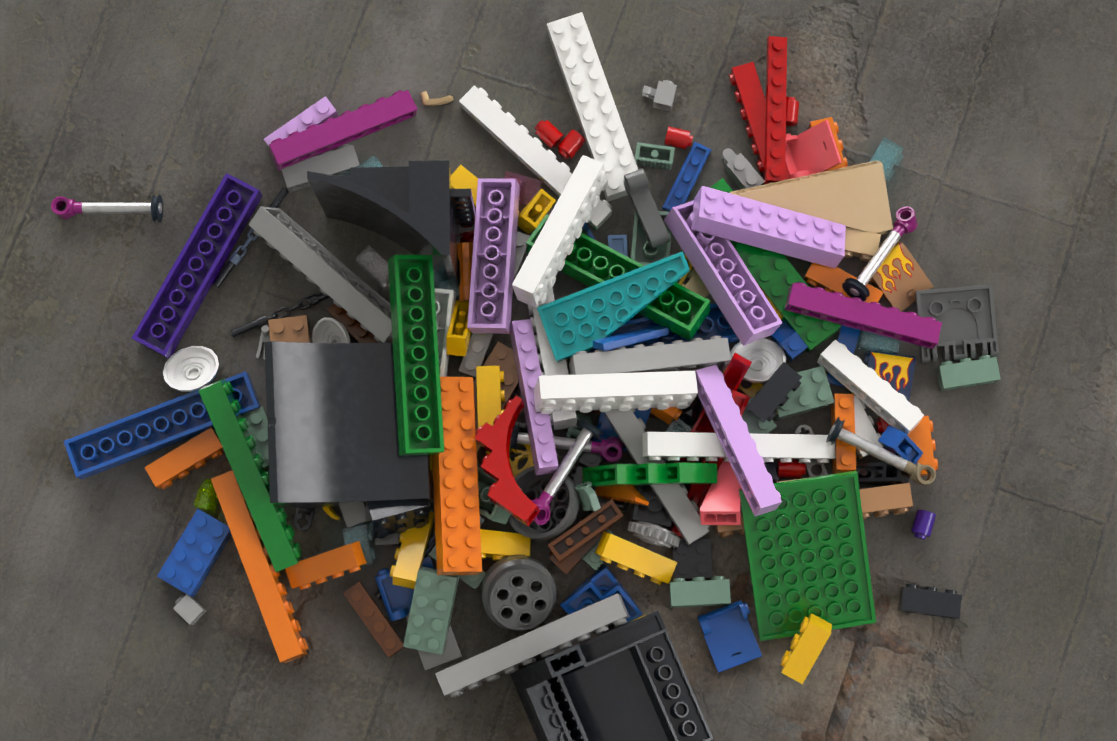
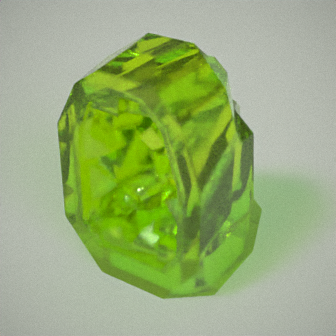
M206 479L199 486L194 508L215 511L218 497L212 481Z

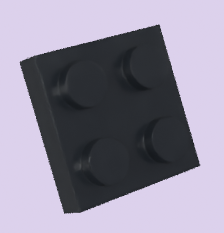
M698 539L690 545L685 540H680L678 548L672 546L673 561L677 562L673 572L674 579L713 578L711 539Z

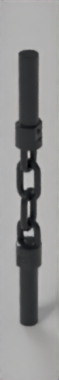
M323 293L313 294L299 300L298 304L294 307L289 308L285 306L279 308L270 317L263 315L258 317L257 320L230 330L231 334L235 337L257 327L268 325V320L288 317L292 310L297 308L301 310L319 304L320 301L330 298V296ZM307 300L309 305L302 307L303 304L300 303ZM285 310L287 314L278 317L276 313Z

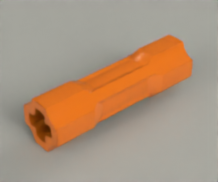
M473 242L457 243V253L460 262V301L469 300Z

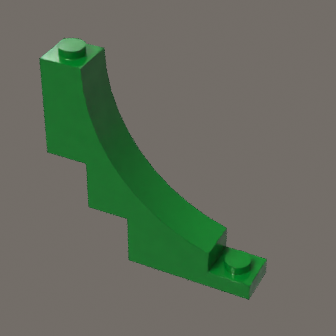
M714 463L612 464L582 468L583 483L592 482L591 487L663 484L705 485L716 484L718 476L717 464Z

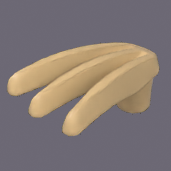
M427 91L420 93L422 104L425 106L443 105L454 100L451 95L429 99Z

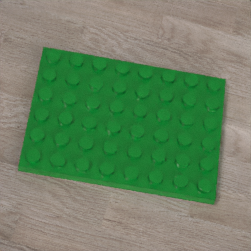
M857 471L774 483L775 489L781 495L782 502L776 510L754 516L743 490L738 489L760 641L790 637L796 633L799 635L800 625L804 617L809 618L811 613L831 623L832 630L876 623Z

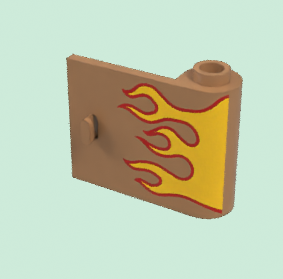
M901 241L897 242L869 281L875 283L884 292L883 294L891 306L898 308L901 312L916 301L915 291L929 290L934 287Z

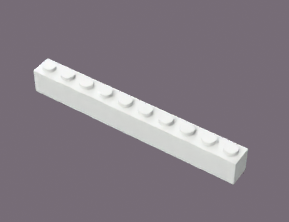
M474 85L459 100L460 107L560 197L572 176V173L569 172L570 168L564 162H558L555 159L556 155L549 149L546 151L542 147V142L536 137L532 138L528 134L529 131L523 125L519 126L515 123V118L509 112L504 113L501 110V105L496 100L491 101L484 89L481 87L478 89ZM599 199L597 206H593L587 223L597 231L612 215V206L606 200L601 201Z
M642 433V457H649V461H661V457H668V461H680V458H687V461H699V458H706V462L718 461L717 458H724V462H729L716 433ZM750 434L756 443L759 455L763 457L766 463L774 462V459H780L781 463H791L792 459H799V463H811V460H817V463H829L830 459L836 458L835 442L833 445H831L830 441L826 443L828 435Z

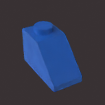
M783 321L780 327L770 335L771 339L783 349L785 356L790 362L808 348L796 331Z
M890 425L878 440L886 450L914 464L917 463L923 454L921 449L906 433Z

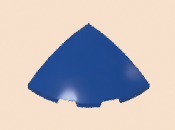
M606 564L586 579L560 604L568 614H572L610 596L619 594L630 616L626 619V623L637 619L643 614Z

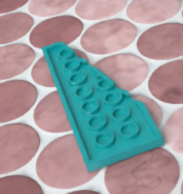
M683 251L537 307L556 362L568 359L575 355L576 352L594 349V340L609 337L686 275L690 269Z

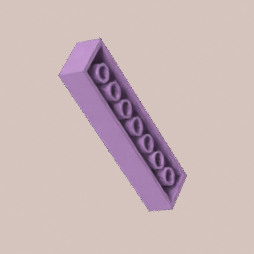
M478 178L467 328L472 333L510 334L513 298L512 283L514 282L520 185L516 179Z
M701 186L694 198L692 230L831 268H836L845 256L846 225Z
M694 200L673 207L664 221L742 345L745 346L772 335L780 327L782 321L730 240L691 229Z

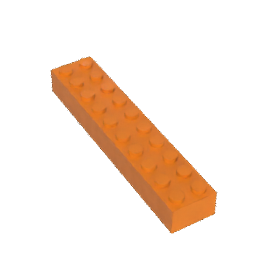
M440 376L444 452L432 455L437 575H477L482 572L477 451L474 438L476 430L473 377Z
M233 470L211 478L279 661L287 663L307 655L308 644L305 638L300 636L299 631H302L299 621L293 618L292 613L295 611L291 601L288 602L285 595L288 592L284 583L282 584L279 581L280 571L276 572Z

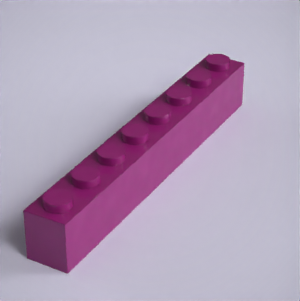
M399 90L388 98L381 97L377 99L373 104L361 105L358 110L346 111L340 117L335 119L333 117L328 118L320 125L313 124L302 132L295 131L291 133L287 138L275 139L269 144V152L279 171L416 116L417 107L408 90Z
M801 282L793 283L790 286L784 310L930 349H933L938 344L942 322L936 321L933 317L924 318L914 312H901L895 307L886 308L877 302L868 303L858 297H845L839 292H826L825 289L820 287H807L806 284Z

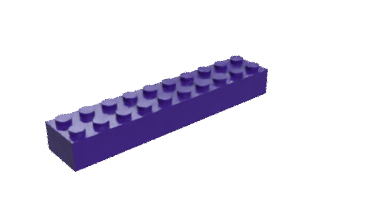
M228 173L225 174L132 336L134 341L167 359L173 355L263 196L260 190Z

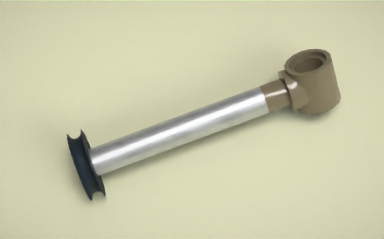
M838 417L834 422L826 443L830 441L831 445H833L836 439H839L910 474L909 478L913 479L918 485L931 484L935 480L936 472L933 467L922 465L918 462L914 464L843 429L845 419L841 421L840 417ZM922 470L928 473L927 480L921 479L920 473Z

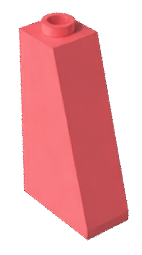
M722 461L718 470L717 483L711 484L700 507L701 525H741V500L738 489L742 488L729 462Z

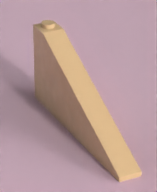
M878 160L730 192V194L867 232L884 235L888 233V230H893L883 164Z

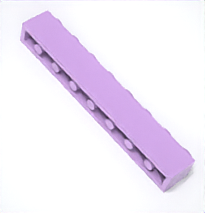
M531 319L512 321L510 337L521 397L525 404L524 413L536 475L555 473L559 465L549 414L535 412L534 387L538 377L542 375Z
M717 365L696 370L699 399L754 516L776 510L782 502L781 495L775 489L772 476L765 468L764 459L756 449V443L748 432V426L740 415V409L732 398L731 390L726 386L723 373L719 371Z

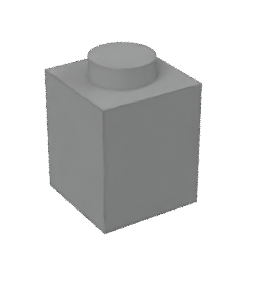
M188 594L185 596L181 595L175 601L176 606L173 608L190 625H194L207 612Z

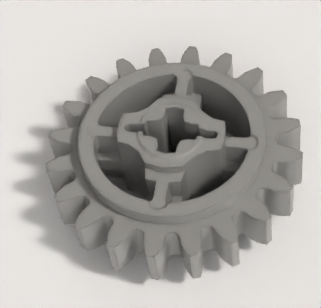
M637 521V523L629 522L627 531L633 533L634 537L655 546L666 548L673 546L678 548L681 538L674 535V532L653 523Z

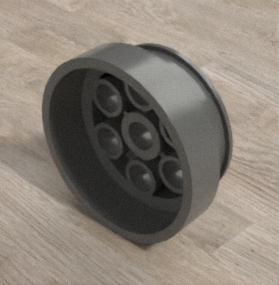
M532 466L522 471L515 478V481L530 500H532L534 494H536L535 498L539 499L554 473L536 475L535 467ZM567 475L550 502V518L545 524L539 525L532 522L528 527L510 515L508 521L511 526L521 535L536 541L553 540L567 532L575 524L580 512L579 493L575 489L574 481ZM566 492L567 495H566V497L562 500V496H563V494ZM566 511L565 517L561 518L562 513ZM550 521V525L546 529V524Z
M527 555L504 557L488 569L482 580L480 591L484 609L495 624L507 630L523 631L536 627L550 615L555 605L556 585L547 567L533 557ZM515 576L521 577L519 582H512ZM534 581L540 582L539 586L535 588L530 587ZM499 590H507V592L504 595H497ZM518 595H525V598L523 600H516ZM537 600H544L542 605H534ZM504 608L511 609L507 614L501 613ZM523 613H529L526 619L520 618Z

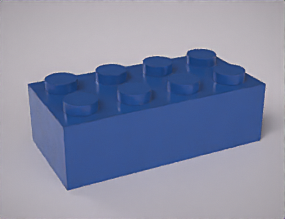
M197 509L157 577L189 596L195 597L232 536L229 526Z

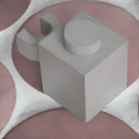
M668 80L659 81L657 89L644 85L642 97L653 98V108L671 112L677 85Z

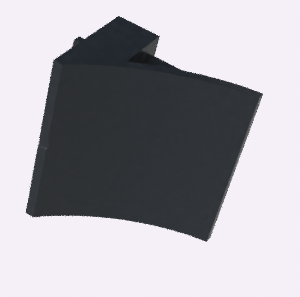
M449 160L409 161V166L350 167V175L338 176L307 171V179L327 218L342 220L371 230L397 243L414 255H432L433 270L451 288H458L459 259L457 243H459V225L463 228L473 227L475 225L476 212L471 189H451Z
M264 342L270 503L303 509L339 506V502L432 499L430 455L399 456L393 342Z
M658 610L510 674L538 741H714Z

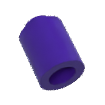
M917 509L911 530L915 538L925 540L926 537H930L936 514Z

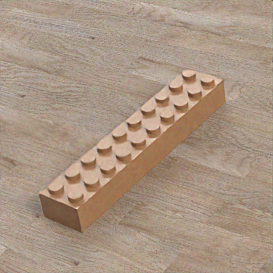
M910 483L860 489L863 519H867V517L873 514L875 518L884 517L889 512H893L894 515L905 514L909 508L913 507ZM742 512L741 525H714L715 535H720V538H729L734 535L733 533H740V536H744Z

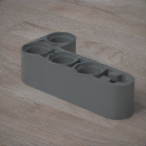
M643 168L625 174L623 181L625 190L651 248L669 242L668 231L649 191L648 179Z

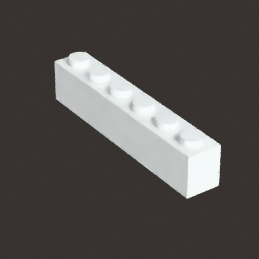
M834 340L820 354L817 363L820 366L824 365V369L890 426L908 435L924 417V414L921 413L918 407L909 403L903 394L898 393L892 388L889 382L882 380L872 368H868L862 363V360L848 351L844 344Z

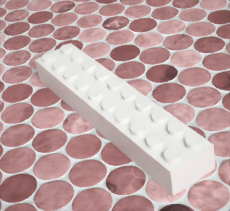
M583 13L547 23V32L591 157L604 163L608 185L604 190L606 200L608 202L626 196L627 192L623 183L624 175L638 170Z

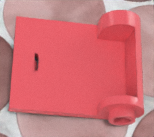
M828 120L799 135L786 134L785 161L791 179L824 172L842 163Z

